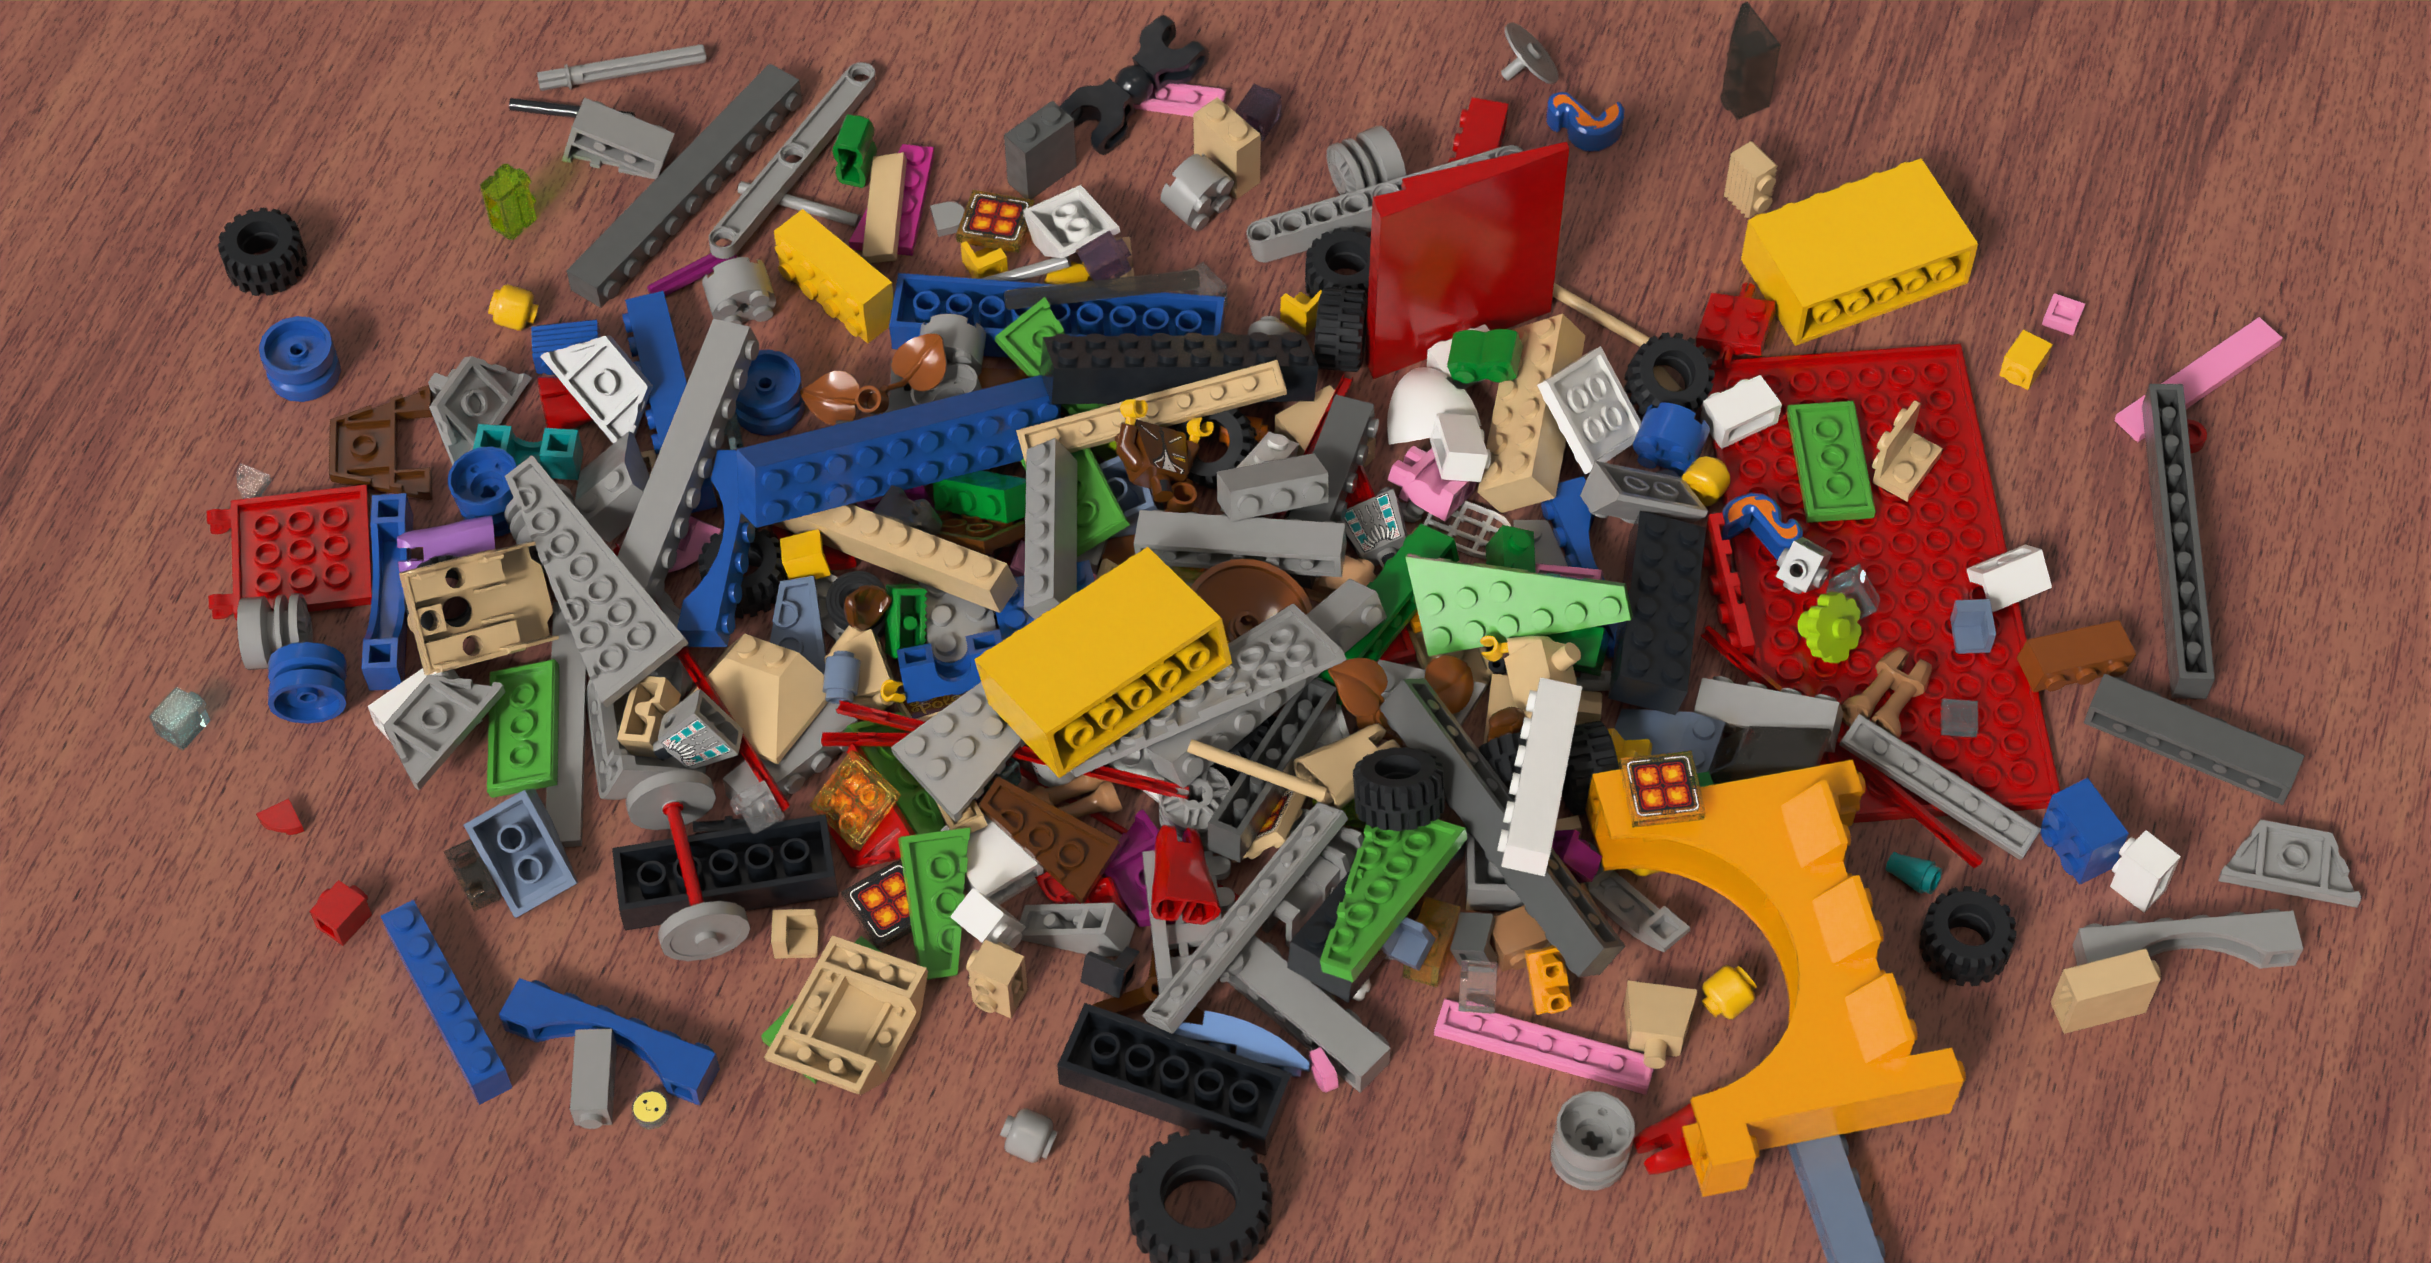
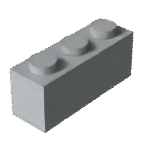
M1314 453L1218 471L1217 502L1230 521L1328 503V472Z

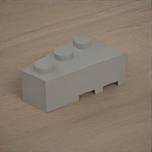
M584 98L572 125L562 161L571 163L573 158L590 161V167L600 169L601 164L619 167L618 171L620 173L657 179L675 133L666 130L662 126L652 125L637 119L629 113H622L607 107L601 102Z

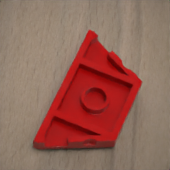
M855 744L849 746L846 753L850 757L842 774L836 773L831 784L830 793L857 760L861 761L879 777L860 746ZM861 766L871 776V774L863 766ZM879 783V785H880L888 794H890V793ZM894 799L876 825L872 827L861 842L855 841L823 809V803L818 811L819 815L826 814L830 834L851 868L863 869L901 859L898 838L916 835ZM827 808L838 819V817L829 808ZM846 826V828H847L857 839H861L862 836L865 834V832H864L860 837H857V836Z

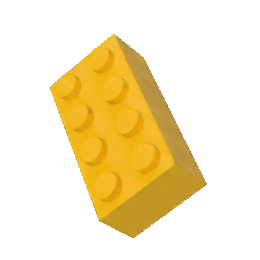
M804 209L774 230L775 251L779 261L778 270L784 279L796 283L808 299H815L831 318H838L844 323L850 334L855 337L859 336L868 344L889 328L894 295L892 282Z

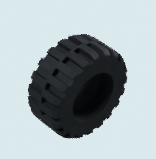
M1200 1128L1189 1129V1135L1180 1136L1179 1132L1168 1135V1143L1163 1145L1161 1141H1157L1150 1147V1157L1143 1155L1136 1164L1137 1172L1131 1175L1129 1183L1130 1226L1132 1234L1136 1236L1137 1245L1141 1252L1145 1254L1149 1252L1151 1263H1243V1258L1251 1261L1258 1254V1247L1265 1243L1269 1225L1271 1224L1272 1188L1271 1183L1268 1182V1172L1265 1165L1258 1163V1155L1251 1147H1247L1245 1150L1242 1149V1140L1233 1135L1227 1140L1222 1138V1131L1214 1129L1210 1130V1134H1200ZM1210 1181L1228 1190L1236 1201V1207L1226 1220L1215 1226L1192 1228L1175 1221L1165 1210V1201L1176 1188L1185 1183Z

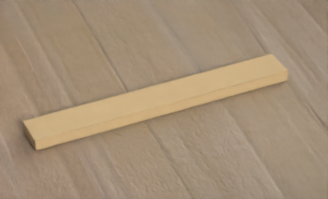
M1278 360L1134 398L1136 401L1145 400L1148 404L1147 414L1142 418L1136 419L1168 427L1190 421L1193 418L1205 417L1286 395L1287 390ZM1123 402L1016 430L1025 465L1027 449L1053 438H1056L1070 453L1115 441V436L1120 432L1121 422L1126 420L1120 411V406Z

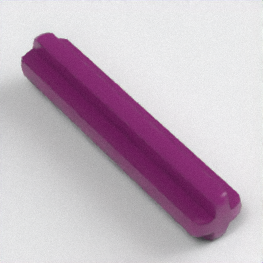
M710 253L651 283L647 287L648 292L651 294L664 291L665 296L714 272L713 267L717 264L737 258V255L735 254L728 259H720Z

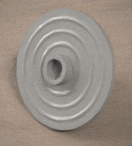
M1513 22L1508 23L1505 26V35L1517 57L1501 71L1503 77L1509 81L1523 68L1527 67L1540 80L1548 84L1557 82L1559 78L1557 68L1541 43L1522 26Z

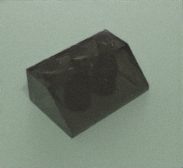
M1748 2L1742 3L1731 35L1723 89L1720 95L1724 108L1730 110L1737 120L1770 107L1781 46Z

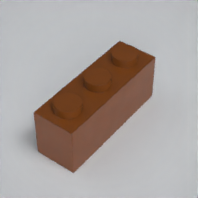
M2120 620L2027 639L2017 656V660L2033 692L2046 689L2052 692L2069 684H2088L2097 678L2103 677L2104 674L2119 677L2127 672L2129 665L2136 656V652Z

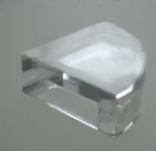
M242 463L236 472L237 487L243 499L261 497L272 482L269 474Z

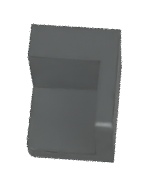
M1460 912L1450 950L1461 968L1495 970L1498 957L1489 943L1495 922L1492 914Z

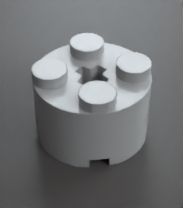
M1194 154L1177 167L1172 174L1176 178L1171 187L1166 183L1160 196L1161 202L1189 227L1198 232L1207 225L1209 217L1216 211L1222 213L1228 208L1232 201L1228 195L1234 185V180L1206 155L1202 154L1201 157L1199 154Z
M749 257L729 259L713 267L714 274L707 278V275L703 277L702 285L713 319L742 325V322L753 319L763 322L773 316L772 309L776 304V297L765 264L761 260L757 259L758 263L750 262Z
M938 314L932 316L930 322L926 325L925 322L921 325L919 336L939 334L943 338L947 364H967L975 370L977 377L980 375L986 342V333L981 325L977 323L976 327L967 323V317L957 314Z

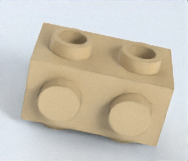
M985 939L979 951L975 949L971 953L966 969L969 970L970 979L968 985L971 987L972 1001L985 1012L993 1013L995 1011L1012 1018L1028 990L1025 957L1016 953L1013 948L1005 943L998 942L995 944Z

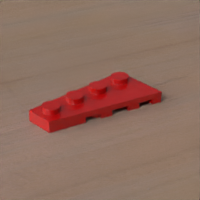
M1723 513L1709 514L1702 567H1707L1709 572L1708 588L1710 594L1717 597V616L1720 624H1725L1728 632L1726 633V640L1731 646H1734L1752 661L1755 641L1746 605L1744 602L1738 603L1741 599L1738 573H1730L1732 569L1730 556L1732 555V549L1729 539L1722 540L1721 537L1722 526L1725 525Z

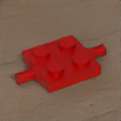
M1747 282L1743 283L1739 296L1711 293L1696 336V347L1702 345L1704 348L1719 352L1716 364L1721 369L1723 365L1724 369L1730 367L1733 355H1762L1776 311V302L1753 299L1752 296L1756 288L1752 283H1749V286Z

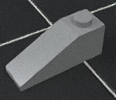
M1115 903L1025 905L1020 922L1026 926L1022 932L1021 940L1086 955L1091 951L1103 957L1119 956L1127 946L1129 947L1135 924Z

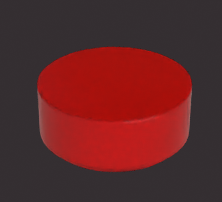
M2187 419L2190 452L2196 453L2203 448L2207 439V431L2201 423Z

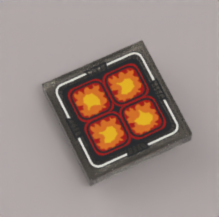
M901 859L841 891L842 899L877 949L881 950L912 932Z

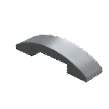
M1588 842L1591 845L1590 848L1598 853L1597 848ZM1601 861L1593 881L1581 882L1586 885L1593 901L1604 913L1632 936L1656 950L1667 951L1690 932V927L1666 906L1659 909L1614 870L1604 871Z

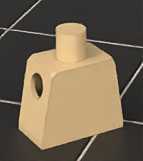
M1636 981L1627 982L1624 1010L1628 1048L1632 1051L1644 1052L1643 1063L1645 1066L1654 1069L1662 1068L1665 1066L1666 1055L1675 1057L1681 1055L1693 1015L1697 989Z

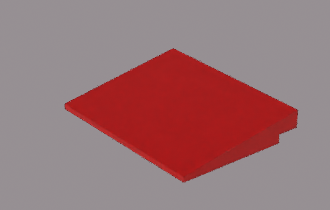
M1567 142L1403 178L1401 191L1373 197L1365 360L1373 380L1426 360L1429 348L1440 341L1452 339L1453 334L1470 328L1475 329L1486 324L1489 330L1507 329L1551 312L1569 157Z

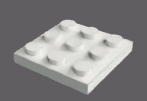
M1601 346L1591 350L1537 385L1584 474L1591 471L1595 461L1606 463L1633 444L1641 421Z

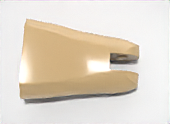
M1378 723L1294 759L1293 765L1296 777L1327 788L1323 801L1317 800L1318 802L1341 810L1354 799L1353 769L1355 764L1363 760L1364 756L1373 754L1375 751L1401 747L1393 739L1378 748L1375 746L1386 733V730Z

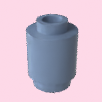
M835 651L833 656L826 658L823 692L826 693L825 700L827 702L840 704L839 700L853 703L854 696L858 695L861 661L854 658V653Z

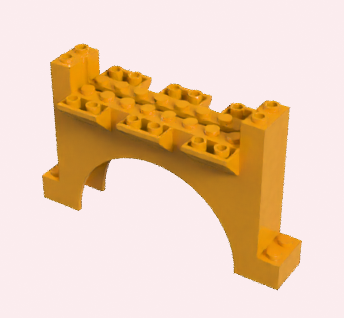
M1853 760L1699 787L1696 789L1699 801V808L1696 811L1652 816H1640L1637 814L1630 790L1627 768L1592 774L1585 810L1598 853L1602 856L1603 870L1647 869L1663 871L1697 881L1715 890L1744 911L1759 927L1777 955L1783 970L1788 992L1789 1016L1788 1027L1782 1039L1773 1051L1744 1077L1713 1092L1691 1097L1690 1101L1697 1123L1683 1126L1682 1131L1702 1197L1746 1189L1750 1175L1754 1173V1163L1756 1158H1759V1150L1951 1113L1954 1103L1959 1097L1962 1084L1966 1080L1964 1065L1961 1060H1956L1953 1048L1911 1055L1913 1044L1918 1038L1917 1027L1912 1018L1908 1019L1905 1010L1906 995L1901 985L1897 986L1893 973L1886 974L1884 969H1879L1876 959L1880 942L1884 940V932L1881 922L1874 919L1871 910L1873 907L1871 892L1869 888L1863 887L1860 875L1853 876L1851 873L1847 874L1844 866L1845 852L1847 846L1851 844L1848 826L1853 824L1856 811L1860 809L1861 796L1865 793L1866 789L1864 777L1861 772L1857 773ZM1630 768L1632 781H1633V783H1634L1632 770H1631V768ZM1692 789V794H1693V798H1694V803L1696 804L1694 792H1693V789ZM1636 795V800H1637V804H1638V809L1640 810L1639 802H1638V797H1637V795ZM1690 807V808H1680V809H1675V810L1692 809V807ZM1661 811L1642 812L1641 814H1643V813H1644V814H1646V813H1655V812H1661Z

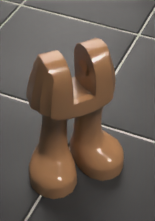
M1901 647L1890 651L1875 666L1878 675L1871 685L1861 694L1848 698L1841 705L1844 713L1842 721L1851 727L1859 714L1869 720L1879 700L1891 688L1894 690V693L1875 713L1871 722L1899 739L1902 732L1899 715L1912 697L1924 694L1930 680L1932 665L1920 659L1910 674L1907 675L1901 670L1908 659L1909 652Z
M1085 775L1076 777L1068 784L1049 788L1039 785L1028 791V793L1055 807V805L1096 790L1093 794L1081 800L1058 808L1075 818L1102 811L1114 813L1122 810L1112 782Z

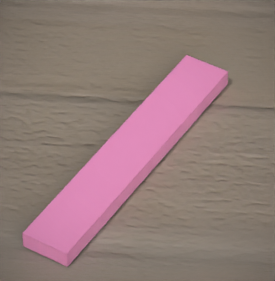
M2259 317L2161 384H2183L2185 406L2187 409L2278 347L2283 338ZM2145 395L2117 413L2114 420L2136 442L2145 438L2142 412Z
M1445 998L1434 1030V1035L1645 1095H1647L1654 1068L1644 1065V1054Z

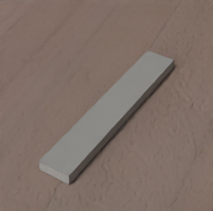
M1860 714L1839 744V746L2020 861L2041 830L2036 825Z

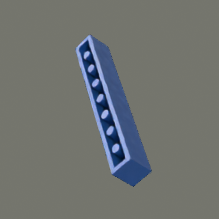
M664 291L626 299L628 313L622 314L626 333L633 332L634 335L628 338L632 357L639 356V361L633 363L653 385L647 404L651 405V409L645 410L650 430L655 428L657 430V434L651 435L656 454H659L687 385ZM709 476L703 482L700 490V502L695 509L693 508L692 513L718 507Z

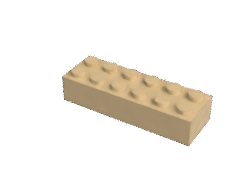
M1564 314L1512 329L1518 332L1523 344L1517 378L1500 382L1498 385L1486 449H1489L1491 452V462L1489 468L1484 469L1477 491L1500 513L1551 500L1556 497L1566 438L1560 431L1558 423L1544 401L1537 385L1582 357L1585 335Z

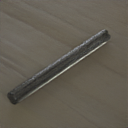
M1193 269L1013 289L1004 292L1006 309L1011 310L1032 307L1044 297H1046L1050 305L1190 290L1200 287V276L1198 270Z

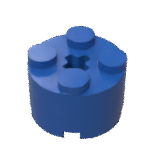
M1664 402L1660 403L1658 408L1653 409L1652 405L1648 406L1633 442V448L1638 455L1637 462L1649 469H1654L1657 465L1673 470L1682 478L1692 462L1700 457L1710 433L1709 425L1705 420H1703L1701 425L1694 419L1695 412L1677 404Z

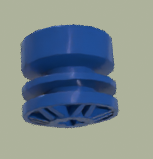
M491 446L479 447L466 452L454 462L448 474V487L464 520L492 515L494 537L503 536L511 532L504 512L506 506L514 497L505 475L516 468L517 465L514 458L505 450Z

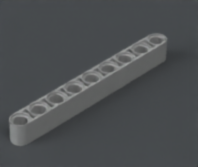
M1515 145L1503 146L1254 221L1246 230L1252 256L1258 262L1264 263L1304 252L1308 248H1312V242L1316 238L1321 239V234L1327 231L1330 234L1334 233V229L1341 228L1342 231H1348V228H1355V232L1358 233L1361 230L1371 232L1373 197L1401 191L1403 178L1514 154L1523 150Z

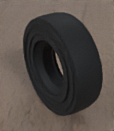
M853 571L843 574L831 584L826 596V608L830 618L839 628L846 630L849 626L844 614V601L850 593L858 589L859 586L875 585L886 590L883 583L876 576L864 571ZM886 611L881 616V618L876 622V624L871 626L869 629H873L881 623V621L885 617Z

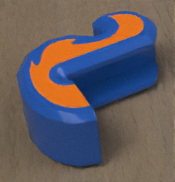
M1557 92L1552 94L1548 100L1546 123L1555 132H1559L1561 128H1566L1569 140L1575 147L1584 151H1600L1612 146L1622 135L1625 109L1620 102H1617L1596 118L1568 92Z
M1748 493L1728 502L1723 508L1722 513L1725 525L1722 526V540H1730L1749 527L1776 560L1779 559L1786 547L1790 549L1794 540L1803 537L1802 527L1797 520L1792 518L1788 523H1783L1781 521V508L1775 500L1765 494Z

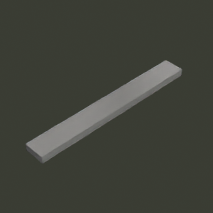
M553 602L552 636H559V639L552 641L551 660L555 659L559 664L558 785L547 787L546 810L554 823L563 847L582 846L587 667L581 653L577 649L573 634L558 602Z
M1321 802L1316 803L1146 1010L1143 1017L1149 1024L1172 1034L1177 1030L1345 824L1348 817L1343 810Z

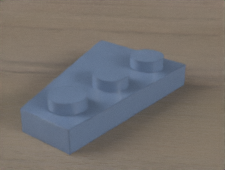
M814 576L780 581L772 620L773 627L770 643L799 652L824 674V657L827 654L816 579Z

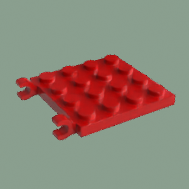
M367 484L231 500V509H211L207 511V524H210L211 534H223L231 528L233 593L212 594L208 596L209 610L212 609L213 619H224L233 613L237 621L239 601L241 598L265 596L272 611H274L275 600L278 595H285L289 603V598L294 593L304 595L308 612L371 605L373 570L369 491Z

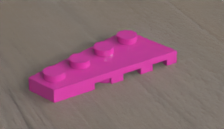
M902 144L898 153L905 154L907 164L897 254L913 256L935 154L934 147ZM867 209L849 240V247L852 250L863 251Z

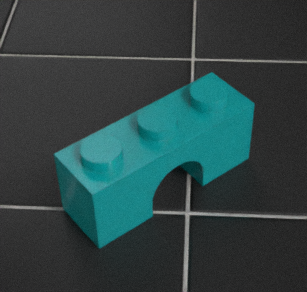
M478 424L473 450L479 447L491 446L503 449L514 458L517 466L532 455L552 479L579 480L584 452L578 430L545 428L542 441L528 442L518 438L513 433L512 426Z

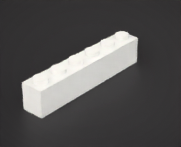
M1540 677L1537 691L1530 690L1525 711L1532 712L1531 718L1524 717L1520 738L1526 739V745L1518 746L1514 765L1521 767L1520 774L1513 772L1509 794L1515 795L1514 802L1507 801L1503 822L1510 824L1509 830H1501L1497 851L1504 852L1501 867L1545 876L1552 848L1582 686Z

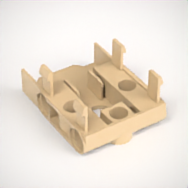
M525 542L497 550L482 551L399 573L409 611L407 622L410 630L415 635L424 675L440 673L520 652L527 647L559 639V636H550L547 624L553 609L542 565L531 559L528 548L536 545L535 542ZM451 568L458 574V582L454 587H450L445 578L446 573ZM456 596L464 598L471 608L470 619L461 627H453L447 624L442 610L444 603ZM425 611H429L434 618L433 626L428 630L424 629L421 625V616ZM468 636L472 637L475 641V649L470 655H467L463 650V641Z

